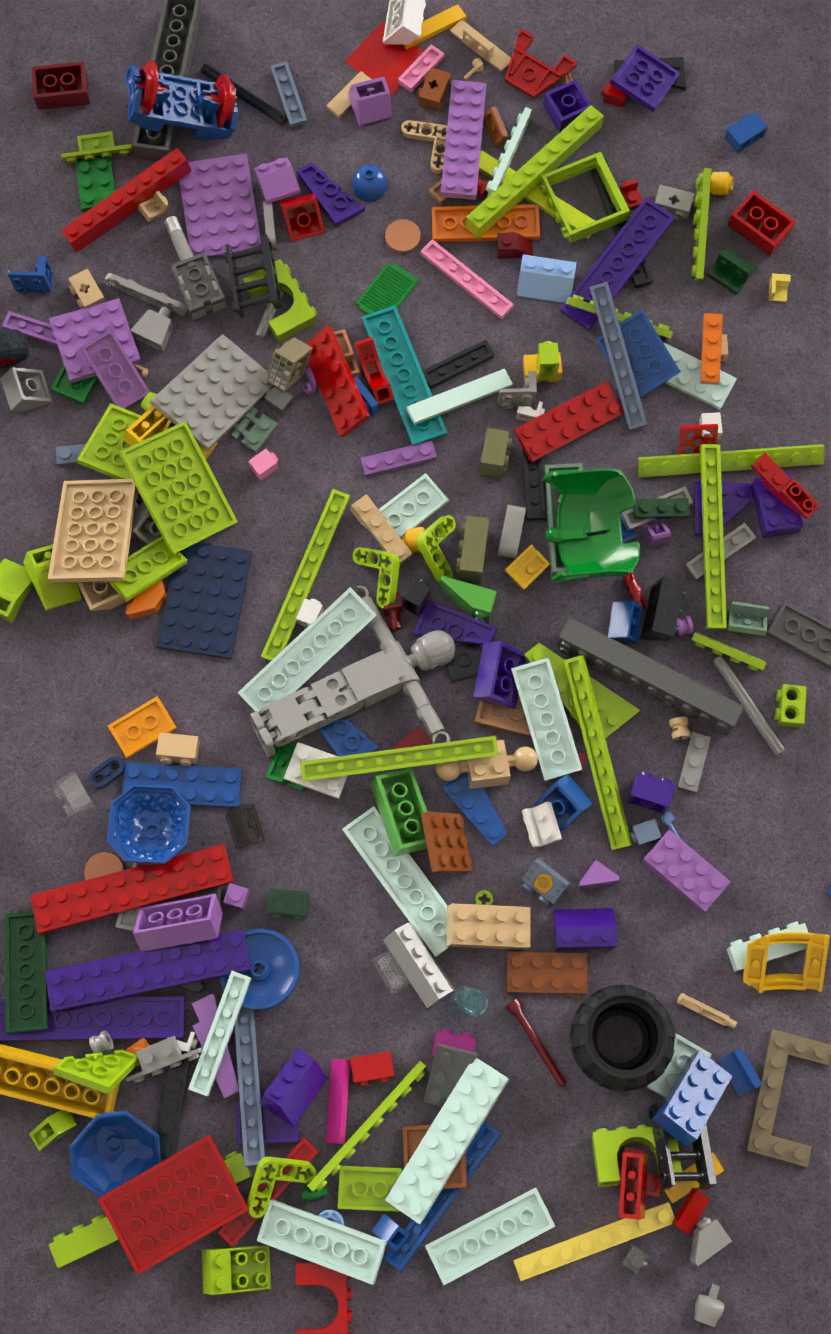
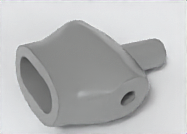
M712 1283L708 1296H697L695 1320L712 1327L716 1326L724 1311V1303L716 1299L720 1286Z

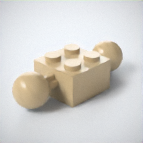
M498 740V756L438 763L436 765V772L444 781H453L460 773L467 772L470 789L508 785L511 777L509 767L515 766L521 771H530L537 765L538 756L530 747H521L515 751L514 755H507L504 740Z

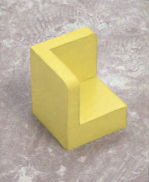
M772 273L769 281L768 301H787V288L791 275Z

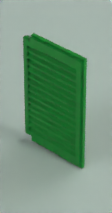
M387 263L355 304L359 305L358 309L367 315L394 305L398 309L420 280L396 264L390 265Z

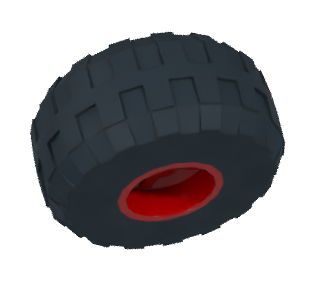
M17 329L0 330V369L22 362L28 357L30 352L25 335Z

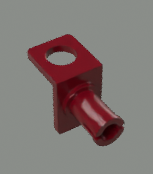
M396 592L397 604L387 605L383 608L384 616L389 615L391 631L403 629L400 613H403V604L401 603L399 592Z

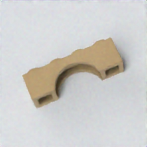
M367 494L351 505L350 511L360 524L372 533L383 551L397 554L400 559V566L411 558L412 552Z

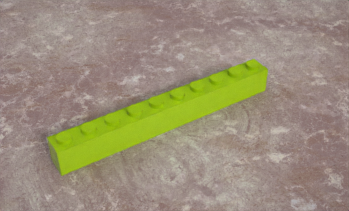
M590 105L466 216V229L479 239L541 183V175L557 169L602 128L604 116Z
M234 1151L225 1156L227 1159L225 1163L236 1184L252 1176L249 1167H244L243 1153L238 1154L237 1151ZM103 1214L91 1219L92 1224L86 1227L83 1223L72 1228L73 1233L67 1236L65 1233L53 1237L54 1242L48 1245L57 1268L63 1267L119 1240L108 1218H104Z

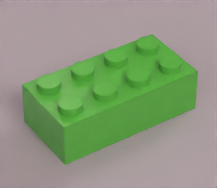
M409 768L375 776L371 783V788L394 857L427 849L421 813L427 812L413 769Z

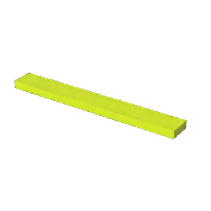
M481 150L479 171L493 179V171L500 164H498L497 159ZM509 167L502 184L516 171ZM539 185L524 197L525 200L532 204H539L541 210L554 217L555 212L553 208H549L547 203L548 197L546 193H542ZM556 197L570 228L573 230L595 222L589 216Z

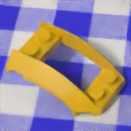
M785 932L765 935L747 943L743 982L748 986L751 985L759 993L777 989H813L822 992L830 936L815 933ZM779 943L806 944L803 974L778 973L765 975L769 945Z

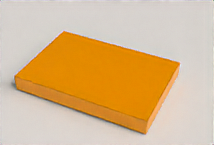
M158 696L108 725L109 730L127 759L158 741L159 732L171 733L177 729Z

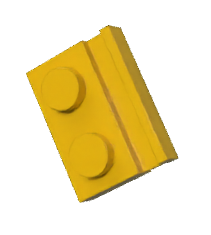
M531 544L504 571L524 590L550 563Z

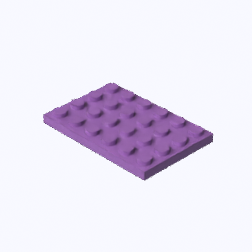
M247 153L188 162L192 171L181 178L179 182L189 247L193 256L205 252L208 259L222 257L226 252L225 245L227 244L230 245L233 252L259 246L258 244L261 243Z

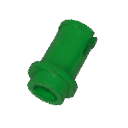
M304 1186V1189H301L303 1202L308 1201L310 1203V1200L328 1196L326 1186L320 1192L318 1190L312 1192L306 1186Z

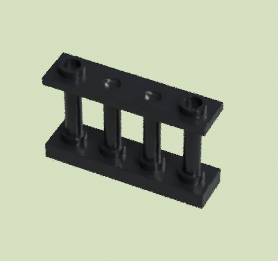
M267 234L260 236L261 243L258 244L259 246L233 252L229 244L225 245L226 252L224 253V258L229 266L234 297L232 307L234 312H237L241 318L244 317L243 308L265 302L272 303L275 309L282 308L272 242ZM258 253L263 254L261 262L236 268L235 259ZM262 269L266 271V276L262 279L239 284L238 275ZM265 285L269 289L266 295L243 301L241 299L240 292Z
M658 1101L650 1106L649 1119L652 1122L660 1171L659 1181L662 1184V1189L668 1190L675 1186V1181H697L700 1190H708L717 1185L707 1125L705 1124L698 1139L692 1142L693 1151L670 1152L668 1139L675 1138L653 1121L654 1116L662 1105V1101ZM672 1160H694L697 1172L674 1173Z

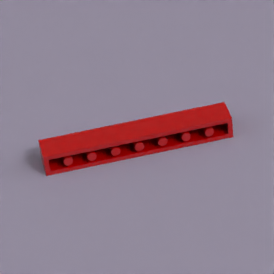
M178 148L174 149L63 228L61 232L77 253L138 210L139 204L152 199L155 192L159 191L162 193L190 173L192 170L188 160Z

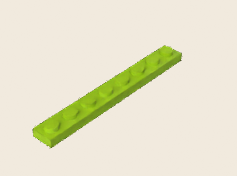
M421 1061L307 1185L312 1192L315 1190L320 1192L328 1183L325 1179L331 1173L334 1176L342 1167L339 1163L344 1158L348 1160L356 1152L354 1149L358 1142L363 1144L370 1136L368 1131L373 1126L377 1128L383 1122V1114L386 1111L391 1113L398 1105L396 1100L400 1096L405 1097L412 1089L410 1087L411 1083L414 1080L419 1082L426 1074L423 1071L426 1066Z

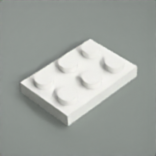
M298 742L284 780L339 799L348 775L302 781L300 762L338 756Z

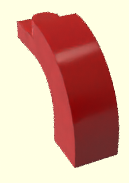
M369 337L355 342L359 364L373 398L377 401L378 405L394 400L390 382L386 378L380 364L374 339Z

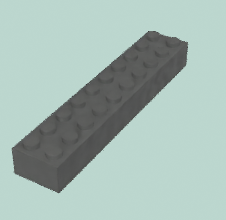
M164 0L151 59L156 63L158 72L189 77L202 15L200 0ZM164 124L161 131L143 129L137 125L133 142L136 157L160 160L169 154L174 148L178 126Z
M570 617L558 638L556 647L559 648V652L562 654H571L575 657L584 655L586 663L592 665L595 671L600 673L604 671L610 674V678L617 682L622 680L627 683L630 689L635 691L639 689L645 692L644 695L646 697L659 699L665 707H674L679 710L681 715L696 718L697 723L713 727V730L720 735H728L744 708L743 705Z

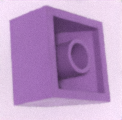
M287 157L279 158L274 162L264 163L254 168L259 189L267 204L301 193L292 165Z

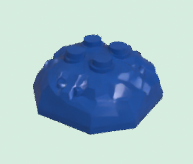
M132 785L111 802L107 842L125 862L147 865L166 864L187 847L191 806L174 787Z

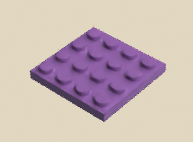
M119 298L49 318L70 383L97 376L79 347L111 328L133 365L141 363Z

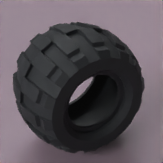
M610 985L589 995L580 1004L575 1012L569 1037L574 1060H576L581 1071L588 1079L606 1089L624 1092L646 1087L665 1072L668 1064L672 1061L675 1051V1026L672 1025L670 1013L665 1005H662L655 998V995L634 985ZM610 1017H628L641 1030L643 1037L641 1050L634 1059L628 1062L617 1063L610 1061L598 1048V1029Z

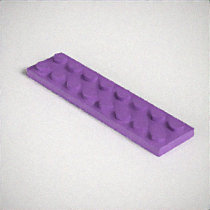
M452 80L440 197L476 200L487 83Z

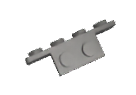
M172 1036L138 1050L136 1054L143 1071L125 1078L126 1082L133 1080L135 1084L145 1080L146 1074L151 1073L154 1076L164 1072L163 1067L169 1065L171 1069L181 1065V1060L188 1058L189 1061L199 1058V1053L202 1052L203 1047L182 1055L176 1037Z

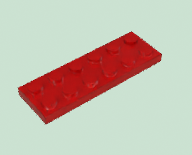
M326 325L305 343L312 347L308 363L340 437H345L366 421L370 415L331 326Z
M605 381L515 428L513 431L530 463L619 417L624 414V410L608 381Z

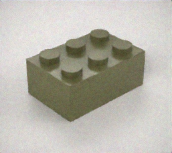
M467 516L466 522H462V540L459 542L458 557L461 558H457L456 575H459V581L480 584L482 582L489 518Z

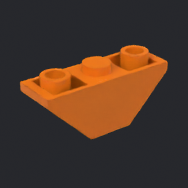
M163 579L137 595L133 601L127 604L125 614L129 619L140 618L159 611L167 595Z

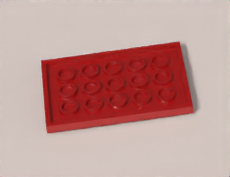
M210 1134L98 1198L137 1275L249 1210L241 1191Z

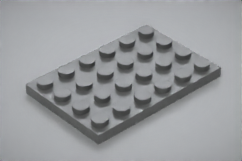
M222 334L151 400L150 404L175 425L186 421L196 442L208 451L274 385L267 382L269 375L267 370Z

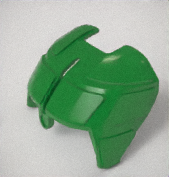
M573 469L555 470L545 474L542 478L543 481L552 485L562 494L557 512V528H549L546 531V538L549 542L558 544L560 557L564 566L568 569L566 573L561 571L554 575L551 581L560 583L584 578L621 577L632 573L639 561L640 546L639 542L624 544L622 541L620 514L635 506L633 489L622 471L616 469L582 471ZM606 531V534L587 536L588 533Z

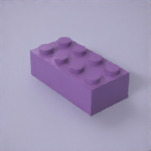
M670 830L665 833L641 862L701 914L707 911L731 882Z
M216 894L142 907L139 909L133 935L141 952L218 938L223 911Z

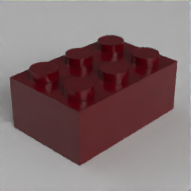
M84 61L31 67L33 98L38 110L90 104L88 73Z

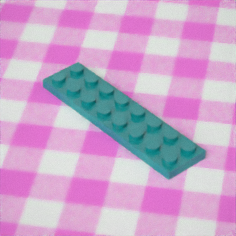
M396 305L362 316L361 320L368 337L374 339L380 364L386 378L390 382L394 402L411 445L414 446L446 436L447 431L440 415L414 425L406 410L407 406L433 396Z

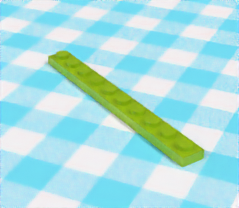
M823 444L720 452L721 472L752 469L750 466L765 452L779 467L824 464ZM700 453L638 457L639 477L701 473Z
M701 444L706 629H726L720 445Z
M332 489L261 654L262 659L271 662L287 647L297 624V615L304 599H307L347 507L350 495Z
M580 655L564 660L611 849L615 850L631 846L632 841L585 657Z
M496 736L302 761L300 762L302 781L498 756Z

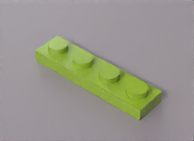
M694 632L692 640L695 641L694 645L698 647L712 648L711 652L720 656L724 653L730 656L729 659L733 662L740 664L742 661L747 663V667L752 670H764L766 665L764 660L698 632Z

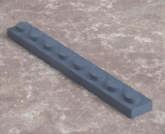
M604 282L591 286L590 291L629 430L646 426L648 424L609 284Z
M241 1007L234 1026L244 1167L257 1166L259 1161L265 1157L254 1010Z

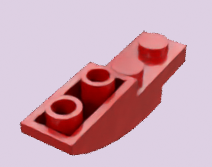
M766 452L750 466L762 479L761 483L773 495L805 519L809 518L820 506L795 478L791 480Z

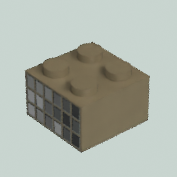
M295 337L288 342L286 341L280 349H276L272 354L273 361L267 371L269 374L267 382L286 392L304 376L312 347Z

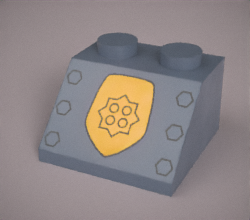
M538 858L521 880L522 888L530 894L532 892L539 896L538 900L545 906H548V904L553 906L569 884L565 878Z

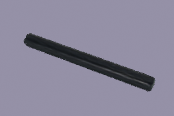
M207 63L201 67V72L215 82L222 75L221 72ZM230 79V82L236 89V96L280 125L285 124L287 121L286 115Z

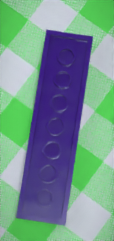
M645 198L570 297L573 298V295H578L584 298V302L590 303L591 300L593 301L590 287L608 282L614 300L674 222L675 216L650 199ZM566 302L560 308V312L588 331L599 320L597 314L567 305Z

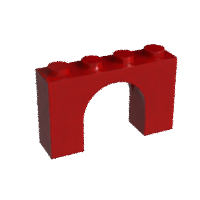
M314 1262L296 1263V1285H323L332 1290L338 1300V1314L331 1324L322 1328H298L296 1334H352V1332H348V1323H352V1310H348V1301H352V1289L347 1288V1279H351V1276Z

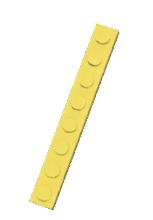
M666 1202L645 1210V1219L624 1218L513 1261L520 1281L669 1226L675 1217L670 1203Z

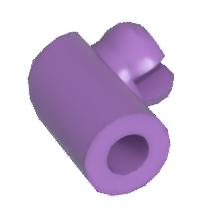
M309 368L304 372L308 382L306 386H303V391L308 395L313 394L318 387L313 372Z

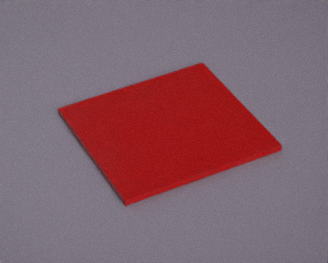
M383 21L344 62L356 71H362L371 79L385 77L390 96H392L401 87L398 84V78L417 60L424 50L417 45L406 50L403 44H384L383 37L386 23Z

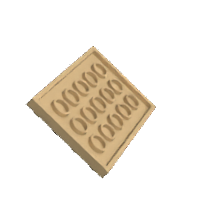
M132 479L63 482L48 574L50 583L125 581L137 496V487Z

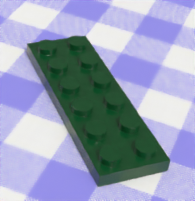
M34 911L5 914L6 1034L48 1030V990L45 971H47V933L38 934Z

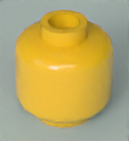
M713 172L710 183L711 194L728 195L733 190V176H730L729 172Z
M423 527L407 529L405 536L402 537L403 542L412 553L420 552L417 546V538L425 531Z

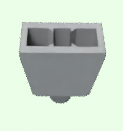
M162 306L158 313L147 310L131 329L133 338L164 352L173 329L172 321L168 318L171 310L165 306Z

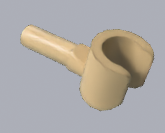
M476 58L472 62L474 68L463 77L465 80L474 73L484 69L480 58Z

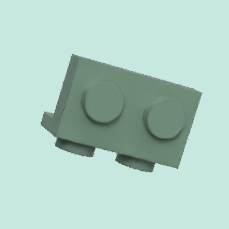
M731 602L728 612L727 631L766 636L769 607Z

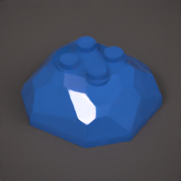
M113 1111L96 1115L69 1146L71 1177L99 1197L161 1162L159 1134L128 1111Z

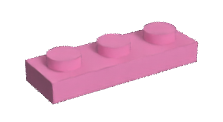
M431 44L398 78V84L412 93L423 81L425 74L429 73L430 68H435L445 58V53Z

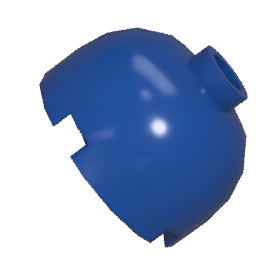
M365 165L359 168L352 180L354 194L361 200H368L370 202L379 200L387 190L385 173L374 165Z

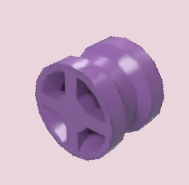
M685 616L684 619H677L678 631L676 636L682 637L683 634L692 635L694 630L690 616Z

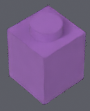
M229 883L223 903L244 911L250 890Z

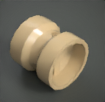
M677 717L669 720L670 727L673 730L671 733L672 740H679V737H682V740L691 737V732L688 729V717Z

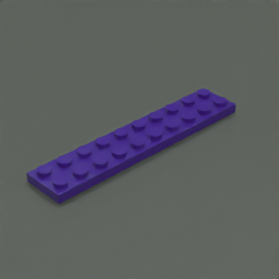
M242 929L218 934V938L144 952L138 951L45 971L50 1011L55 1012L230 975L231 971L237 973L251 970L245 931Z
M184 996L121 997L55 1012L50 1011L48 999V1030L6 1034L5 999H0V1041L89 1040L91 1036H98L104 1030L109 1033L112 1039H141L143 1037L151 1039L170 1038L172 1036L184 1038L185 1035Z

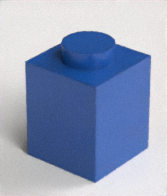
M383 1214L372 1229L374 1234L380 1239L387 1241V1245L395 1251L400 1249L410 1235L386 1214Z

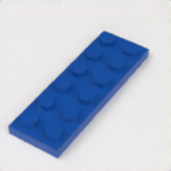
M125 763L122 794L132 785L174 787L189 805L239 808L242 768Z

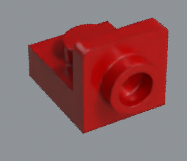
M628 180L620 186V192L629 210L639 207L643 202L637 188V180Z

